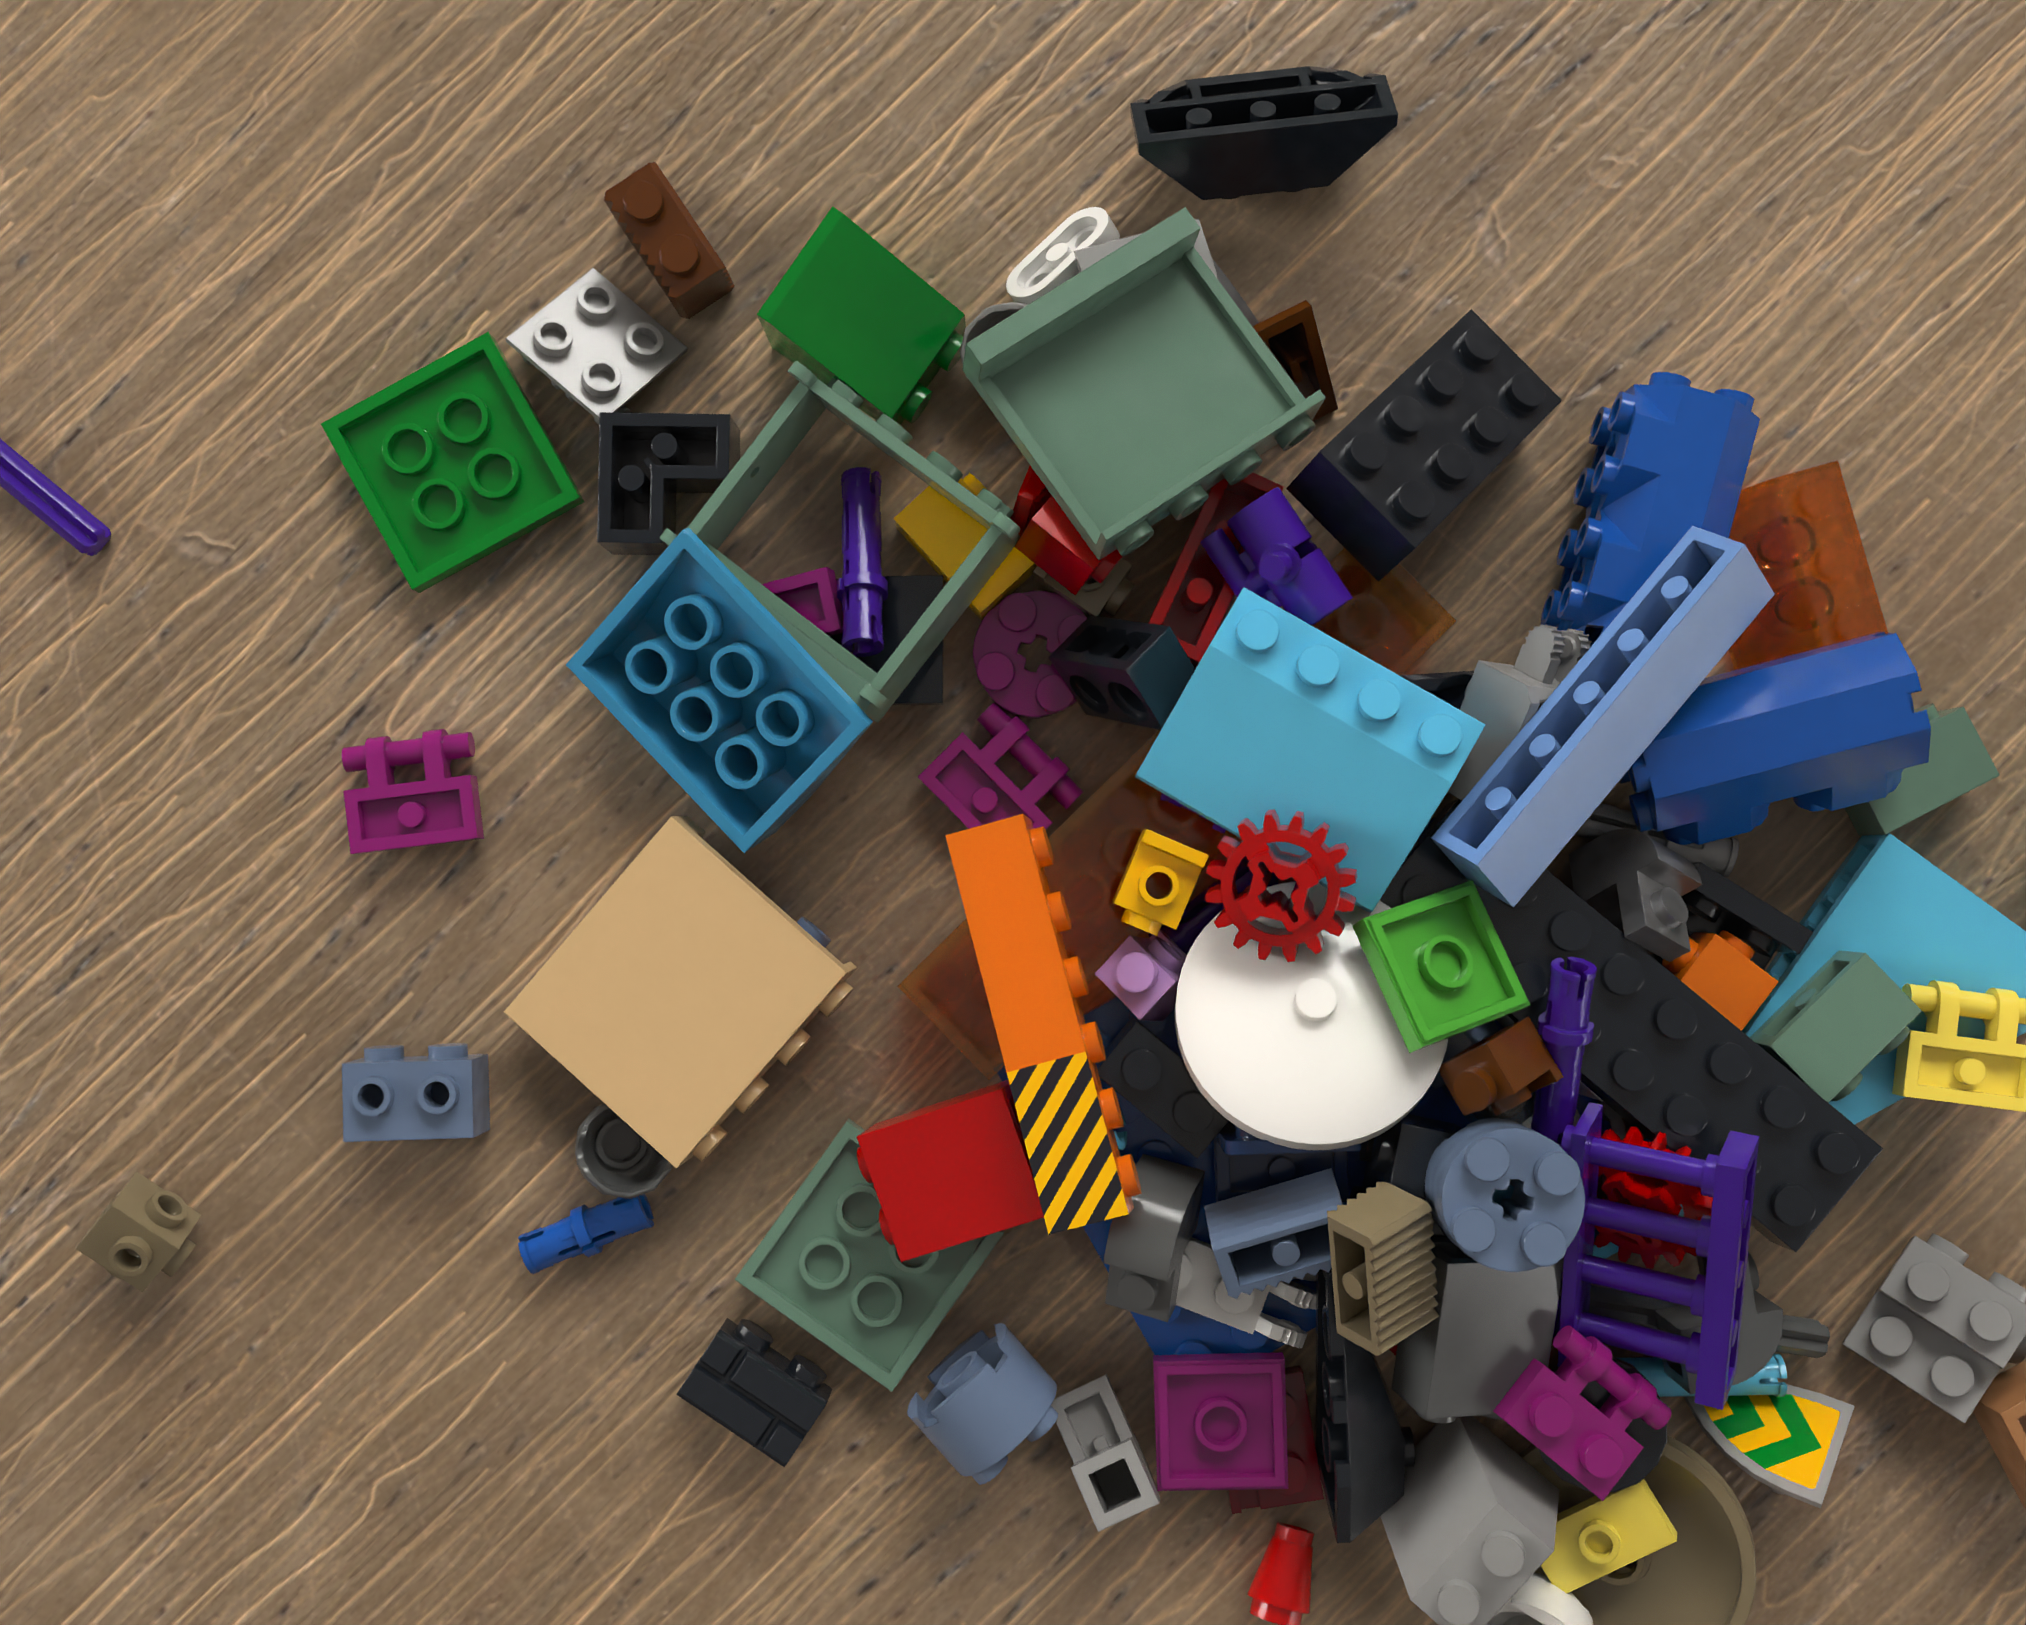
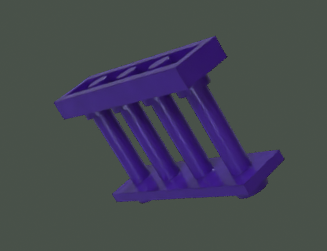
M1589 1102L1577 1125L1568 1124L1566 1126L1560 1146L1577 1162L1580 1169V1176L1584 1186L1585 1208L1578 1233L1564 1255L1562 1299L1559 1298L1553 1338L1563 1327L1570 1325L1585 1338L1593 1336L1606 1345L1685 1364L1686 1372L1697 1375L1694 1403L1723 1410L1737 1370L1759 1136L1730 1130L1720 1155L1708 1154L1706 1160L1601 1138L1603 1105ZM1599 1166L1701 1188V1195L1713 1198L1711 1216L1703 1214L1700 1221L1597 1198ZM1595 1225L1696 1248V1256L1707 1258L1706 1275L1698 1274L1696 1280L1593 1256ZM1591 1283L1691 1307V1315L1702 1317L1701 1333L1693 1331L1690 1338L1590 1313ZM1558 1351L1557 1367H1560L1567 1358L1560 1351Z

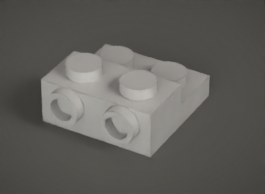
M1932 1233L1927 1243L1917 1236H1913L1842 1345L1955 1419L1965 1423L1999 1370L2004 1369L2026 1335V1289L1995 1271L1988 1281L1963 1266L1969 1257L1966 1252Z

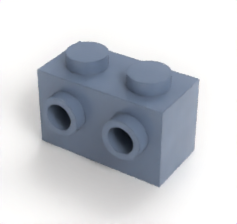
M468 1044L429 1045L428 1056L404 1057V1046L365 1047L364 1058L342 1064L343 1142L475 1138L489 1131L488 1054L468 1055Z

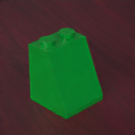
M833 206L757 313L772 349L793 363L795 360L798 361L826 385L832 377L840 380L863 399L864 402L859 409L875 420H878L883 413L899 425L904 420L912 424L918 419L931 399L933 392L927 387L940 368L949 372L961 358L960 349L966 328L965 314Z

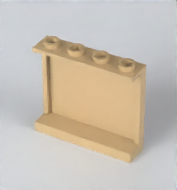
M671 816L504 1011L505 1014L675 1168H678L693 1156L703 1162L718 1147L728 1134L720 1125L735 1108L745 1114L770 1086L762 1077L777 1060L786 1066L811 1039V1036L804 1030L805 1027L819 1011L828 1018L845 1001L854 989L846 980L857 969L851 961L842 964L703 840L702 837L706 832L688 816Z

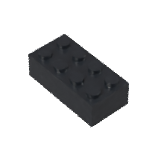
M1471 309L1322 448L1286 489L1379 582L1408 556L1562 400Z

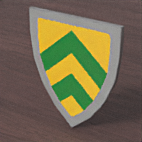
M1788 1384L1786 1395L1783 1397L1775 1395L1729 1396L1723 1410L1694 1403L1695 1396L1685 1397L1700 1428L1725 1457L1754 1479L1768 1485L1773 1492L1788 1495L1821 1509L1854 1411V1405Z

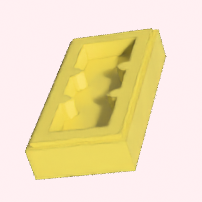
M1645 1479L1635 1485L1616 1492H1610L1603 1501L1595 1495L1558 1513L1554 1552L1543 1562L1541 1567L1551 1584L1567 1594L1677 1542V1531Z

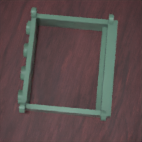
M795 360L788 369V373L800 382L687 528H690L866 715L879 723L1015 547L1020 538L1018 533L1021 529L1010 519L1014 511L993 493L983 488L975 496L958 483L963 474L951 462L935 451H932L925 459L908 446L913 437L897 422L883 413L877 421H874L858 409L864 401L851 388L834 377L826 385L809 369ZM825 409L988 529L878 673L718 551L724 540ZM666 528L659 538L667 545H670L677 535Z

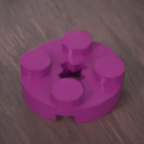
M1047 591L1010 594L1000 604L991 609L980 623L973 645V660L978 680L991 700L1006 712L1030 719H1040L1052 716V714L1061 713L1077 703V700L1053 664L1051 666L1040 664L1036 672H1030L1025 669L1026 658L1017 653L1022 643L1032 645L1035 638H1042L1047 641L1046 651L1052 654L1087 619L1084 613L1060 595Z

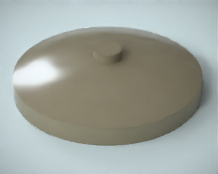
M1667 1435V1443L1658 1465L1644 1479L1677 1531V1542L1573 1590L1571 1593L1589 1611L1593 1619V1625H1745L1753 1605L1756 1589V1558L1754 1542L1744 1510L1727 1482L1710 1463L1682 1442ZM1529 1445L1519 1454V1456L1559 1489L1557 1514L1595 1496L1591 1491H1586L1562 1480L1543 1461L1535 1445ZM1541 1566L1534 1572L1547 1576Z

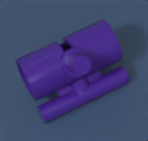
M1279 487L1265 493L1226 522L1245 550L1243 553H1238L1222 528L1211 533L1200 542L1236 597L1239 596L1244 587L1278 607L1282 606L1285 611L1311 626L1353 598L1322 550L1310 540L1312 535Z

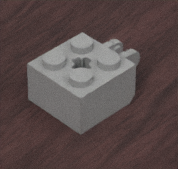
M1540 624V627L1534 626L1532 631L1529 630L1528 637H1525L1526 643L1522 644L1515 665L1478 660L1473 676L1466 687L1465 697L1460 710L1484 723L1485 727L1448 790L1450 794L1460 800L1466 797L1589 650L1592 641L1588 640L1589 635H1584V631L1574 629L1558 631L1557 627Z

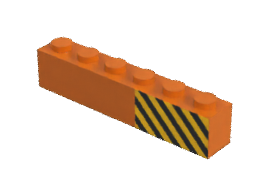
M1024 814L945 835L1048 1234L1128 1215L1134 1208L1131 1196L1141 1194L1140 1181L1132 1155L1120 1156L1114 1129L1124 1127L1122 1113L1114 1088L1111 1087L1103 1090L1096 1063L1106 1061L1104 1045L1096 1021L1085 1024L1078 997L1089 994L1088 986L1079 956L1068 958L1061 932L1071 930V922L1062 892L1051 893L1044 867L1054 865V859L1044 826L1033 828L1031 819Z

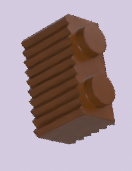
M656 162L648 163L605 192L604 201L680 317L690 319L732 291L735 285L725 265Z

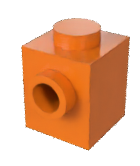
M1724 930L1719 935L1693 932L1689 937L1691 951L1671 962L1663 959L1662 966L1742 1031L1779 981L1751 961L1755 951L1733 934Z

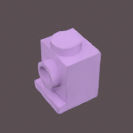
M1162 930L1159 931L1158 936L1152 935L1150 938L1130 935L1097 970L1095 975L1139 1020L1163 1021L1175 1008L1179 977L1187 955Z

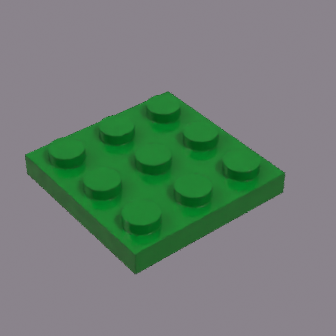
M489 332L321 423L413 591L418 593L423 592L585 502L495 338Z

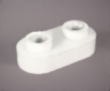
M1090 207L1074 213L1012 270L1007 279L1006 289L1013 301L1030 304L1077 275L1078 268L1074 255L1075 250L1120 239V234L1107 212L1099 207Z

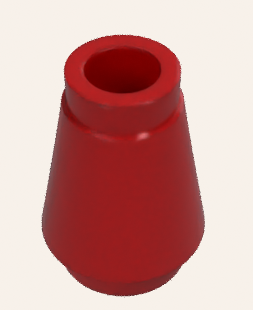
M1277 1522L1275 1533L1270 1539L1247 1592V1595L1252 1597L1249 1611L1252 1615L1278 1625H1301L1303 1613H1310L1312 1543L1315 1533L1301 1527Z

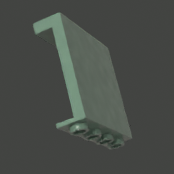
M1186 207L967 342L965 347L963 372L1098 561L1116 549L1121 556L1133 552L1153 536L1154 530L1151 526L1168 515L1172 514L1175 520L1188 516L1209 498L1206 490L1223 479H1226L1229 485L1240 482L1262 464L1263 460L1260 458V455L1275 445L1279 444L1283 451L1301 442L1316 428L1312 420L1326 398L1321 390L1305 399L1199 255L1194 245L1201 228Z

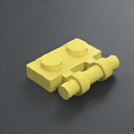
M1937 980L1930 981L1927 986L1905 984L1902 987V991L1927 1017L1925 1032L1910 1030L1907 1038L1897 1047L1892 1094L1903 1097L2026 1112V1044L2016 1043L2018 1024L2026 1025V998H2019L2015 991L2001 988H1989L1985 993L1960 990L1957 984L1953 982ZM1959 1016L1982 1019L1985 1024L1984 1039L1957 1036Z

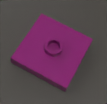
M1283 1352L1153 1355L1157 1491L1288 1489L1285 1358Z

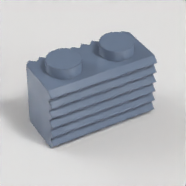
M1332 1168L1204 1206L1210 1243L1229 1296L1238 1299L1241 1292L1251 1295L1254 1288L1260 1291H1264L1267 1285L1276 1288L1280 1281L1290 1284L1293 1277L1303 1280L1307 1273L1316 1276L1320 1269L1329 1273L1331 1269L1327 1211L1337 1210V1205H1343Z

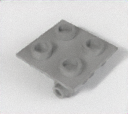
M594 268L506 338V342L523 356L524 362L528 365H534L551 380V384L556 389H562L566 392L565 395L570 401H576L593 415L594 421L599 424L600 412L630 413V410L625 405L685 354L688 349Z

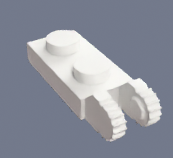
M1191 1237L1182 1256L1176 1299L1177 1306L1253 1334L1254 1330L1266 1337L1283 1342L1286 1345L1297 1348L1303 1347L1308 1333L1290 1321L1277 1319L1261 1311L1269 1292L1297 1307L1316 1310L1315 1290L1291 1281L1290 1284L1280 1281L1276 1288L1271 1285H1267L1264 1291L1254 1288L1251 1295L1241 1292L1238 1299H1235L1227 1293L1211 1244Z

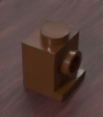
M1529 1016L1477 1040L1443 1062L1438 1071L1463 1116L1475 1111H1481L1489 1105L1495 1115L1504 1113L1531 1098L1532 1092L1563 1078L1561 1071Z

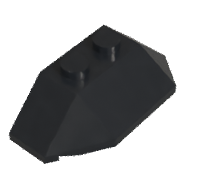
M1313 66L1184 80L1158 91L1148 100L1140 99L1130 103V113L1138 154L1201 200L1235 199L1246 195L1282 191L1298 192L1303 189L1327 187L1393 130L1398 122V112L1386 75L1369 73L1361 77L1347 70Z

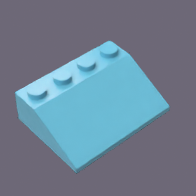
M1243 587L1135 777L1239 838L1241 837L1237 826L1243 819L1248 818L1259 830L1263 828L1266 812L1275 809L1279 817L1280 825H1289L1297 811L1304 812L1305 823L1303 829L1311 833L1316 827L1325 822L1330 828L1324 843L1329 848L1336 844L1346 843L1349 848L1347 855L1338 863L1339 868L1357 869L1356 883L1342 887L1341 891L1356 898L1355 905L1371 913L1450 789L1483 731L1485 724ZM1276 842L1280 851L1300 856L1308 852L1295 844ZM1324 877L1320 880L1319 884L1328 889L1327 879Z

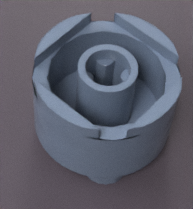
M1485 1118L1467 1124L1466 1127L1456 1132L1449 1139L1446 1138L1435 1149L1426 1171L1425 1197L1433 1210L1431 1214L1444 1235L1464 1253L1491 1269L1505 1272H1523L1539 1267H1549L1558 1263L1564 1257L1568 1246L1574 1240L1582 1223L1585 1194L1577 1162L1553 1140L1517 1122L1500 1118ZM1509 1184L1514 1187L1511 1198L1503 1199L1500 1205L1492 1200L1495 1189L1507 1190Z
M1003 1323L994 1324L996 1336L989 1338L983 1330H980L951 1351L927 1376L935 1387L926 1399L923 1400L916 1392L907 1409L909 1418L962 1476H972L979 1485L991 1481L1001 1472L1008 1461L1007 1455L1025 1438L1030 1442L1041 1438L1050 1430L1058 1418V1413L1051 1406L1057 1392L1056 1382Z

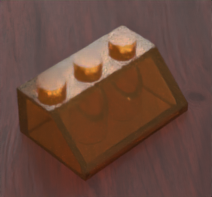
M1838 460L1741 489L1729 539L1746 545L1775 595L1730 647L1729 654L1734 670L1877 632L1888 633Z

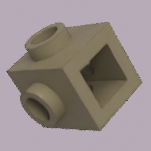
M136 1171L100 1214L75 1249L103 1266L112 1276L126 1281L143 1292L160 1271L172 1277L190 1255L196 1244L187 1237L201 1217V1214L186 1205L183 1199L175 1193L162 1189Z

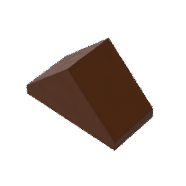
M1307 300L1252 326L1305 399L1319 390L1326 397L1312 421L1338 409L1312 306Z

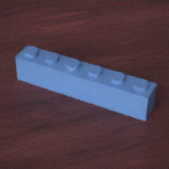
M1692 526L1435 832L1431 839L1467 880H1473L1475 885L1514 908L1775 595L1746 545Z

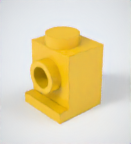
M1142 830L1112 901L1113 904L1125 908L1120 921L1155 936H1158L1162 924L1176 930L1209 855L1151 830ZM1156 872L1165 874L1171 883L1169 893L1161 899L1151 897L1146 890L1148 877Z

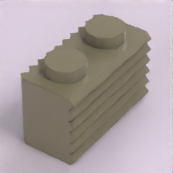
M1376 1182V1187L1366 1188V1193H1357V1199H1347V1205H1337V1210L1327 1211L1337 1333L1376 1356L1381 1355L1439 1317L1434 1308L1439 1305L1434 1298V1295L1438 1293L1435 1289L1437 1278L1434 1272L1437 1269L1431 1262L1436 1257L1430 1250L1435 1247L1430 1239L1434 1235L1432 1231L1434 1222L1430 1213L1433 1210L1427 1201L1387 1182Z

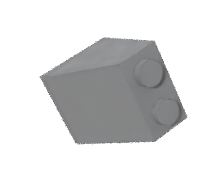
M1474 1416L1456 1417L1454 1422L1446 1424L1436 1423L1415 1446L1414 1467H1405L1404 1496L1380 1516L1410 1600L1438 1625H1487L1554 1552L1559 1489Z

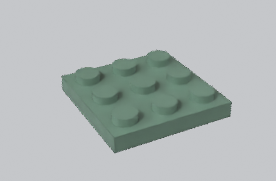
M848 1118L735 1280L892 1392L1002 1237L1004 1230L901 1262L895 1245H890L882 1233L879 1222V1211L882 1207L874 1185L864 1179L858 1165L857 1149L860 1145L857 1136L866 1130Z

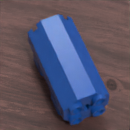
M1655 372L1651 374L1649 385L1634 384L1625 392H1619L1612 408L1602 406L1599 409L1589 436V443L1597 445L1591 468L1585 467L1581 472L1573 496L1574 505L1586 508V518L1581 524L1579 531L1569 528L1561 541L1557 555V565L1563 566L1564 570L1558 591L1552 589L1547 596L1541 614L1542 625L1557 627L1558 631H1567V629L1584 631V635H1589L1588 640L1592 641L1591 647L1692 526L1729 538L1760 418L1751 412L1755 400L1752 396L1745 392L1731 389H1720L1711 393L1690 387L1691 381L1682 375L1670 372Z
M1877 632L1705 678L1619 781L1620 784L1631 782L1635 794L1629 795V802L1638 831L1644 832L1651 829L1657 832L1663 831L1664 837L1676 844L1687 845L1695 843L1700 845L1751 832L1754 827L1764 822L1768 816V806L1771 802L1793 797L1795 804L1809 811H1821L1824 809L1834 811L1885 798L1888 793L1893 792L1901 781V774L1904 768L1929 762L1931 726L1927 710L1914 713L1911 693L1922 691L1918 673L1897 633L1885 634V632Z

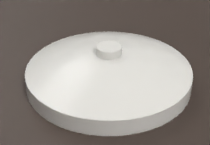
M1296 882L1276 884L1266 889L1271 894L1282 891L1289 899ZM1319 883L1310 888L1308 895L1314 904L1313 910L1316 915L1323 908L1328 894V889ZM1379 900L1371 913L1357 905L1350 912L1335 911L1345 924L1341 935L1336 936L1323 929L1321 931L1324 940L1323 950L1315 954L1307 947L1305 942L1299 944L1297 957L1294 962H1287L1282 947L1273 946L1266 960L1259 959V942L1252 939L1237 949L1233 946V942L1239 929L1234 924L1217 928L1214 921L1220 913L1205 926L1196 938L1181 969L1177 986L1175 1029L1178 1045L1185 1066L1199 1091L1223 1117L1238 1128L1256 1138L1294 1149L1331 1150L1345 1148L1365 1142L1392 1128L1406 1117L1423 1098L1441 1067L1448 1039L1409 1053L1352 926L1365 917L1391 909L1389 906ZM1262 916L1256 919L1271 927L1286 928L1282 921Z

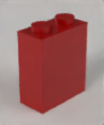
M1009 1080L876 1123L857 1136L860 1145L857 1149L860 1171L864 1179L874 1185L882 1207L879 1211L882 1233L890 1245H895L901 1262L1044 1218Z

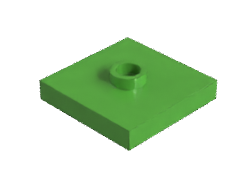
M1473 880L1365 917L1352 925L1409 1053L1530 1006Z

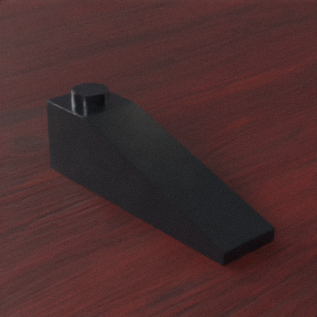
M1332 1268L1329 1273L1320 1269L1316 1275V1453L1336 1542L1351 1543L1404 1496L1405 1467H1414L1415 1447L1411 1428L1409 1426H1400L1393 1400L1375 1355L1337 1333Z

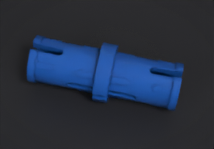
M645 1194L632 1199L618 1197L591 1208L584 1204L570 1210L569 1217L546 1227L521 1234L518 1237L520 1241L518 1243L520 1254L526 1268L532 1274L583 1253L585 1256L591 1257L601 1253L603 1245L626 1235L653 1227V1213Z

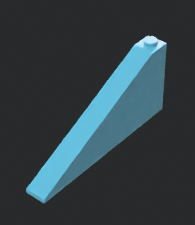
M1892 834L1861 836L1800 921L1801 925L1813 931L1801 953L1778 952L1765 970V972L1779 982L1742 1032L1751 1037L1839 950L1866 953L1901 990L1907 983L1927 986L1930 981L1937 980L1953 982L1957 984L1960 990L1985 993L1989 988L2013 990L2019 998H2026V931ZM1921 1012L1907 1025L1910 1030L1925 1032L1927 1021L1925 1013ZM1959 1016L1957 1036L1984 1039L1985 1024L1982 1019ZM2018 1024L2017 1037L2026 1033V1025ZM1897 1048L1887 1054L1877 1055L1860 1071L1863 1075L1862 1081L1849 1095L1838 1101L1829 1102L1831 1106L1854 1125L1905 1098L1892 1094ZM1647 1137L1644 1139V1141L1651 1142ZM1683 1207L1678 1216L1684 1217ZM1595 1228V1232H1594V1242H1595V1239H1596V1237H1597V1235H1598V1233H1599V1232L1596 1230V1228ZM1612 1242L1601 1248L1594 1244L1593 1256L1606 1259L1617 1253L1619 1247Z

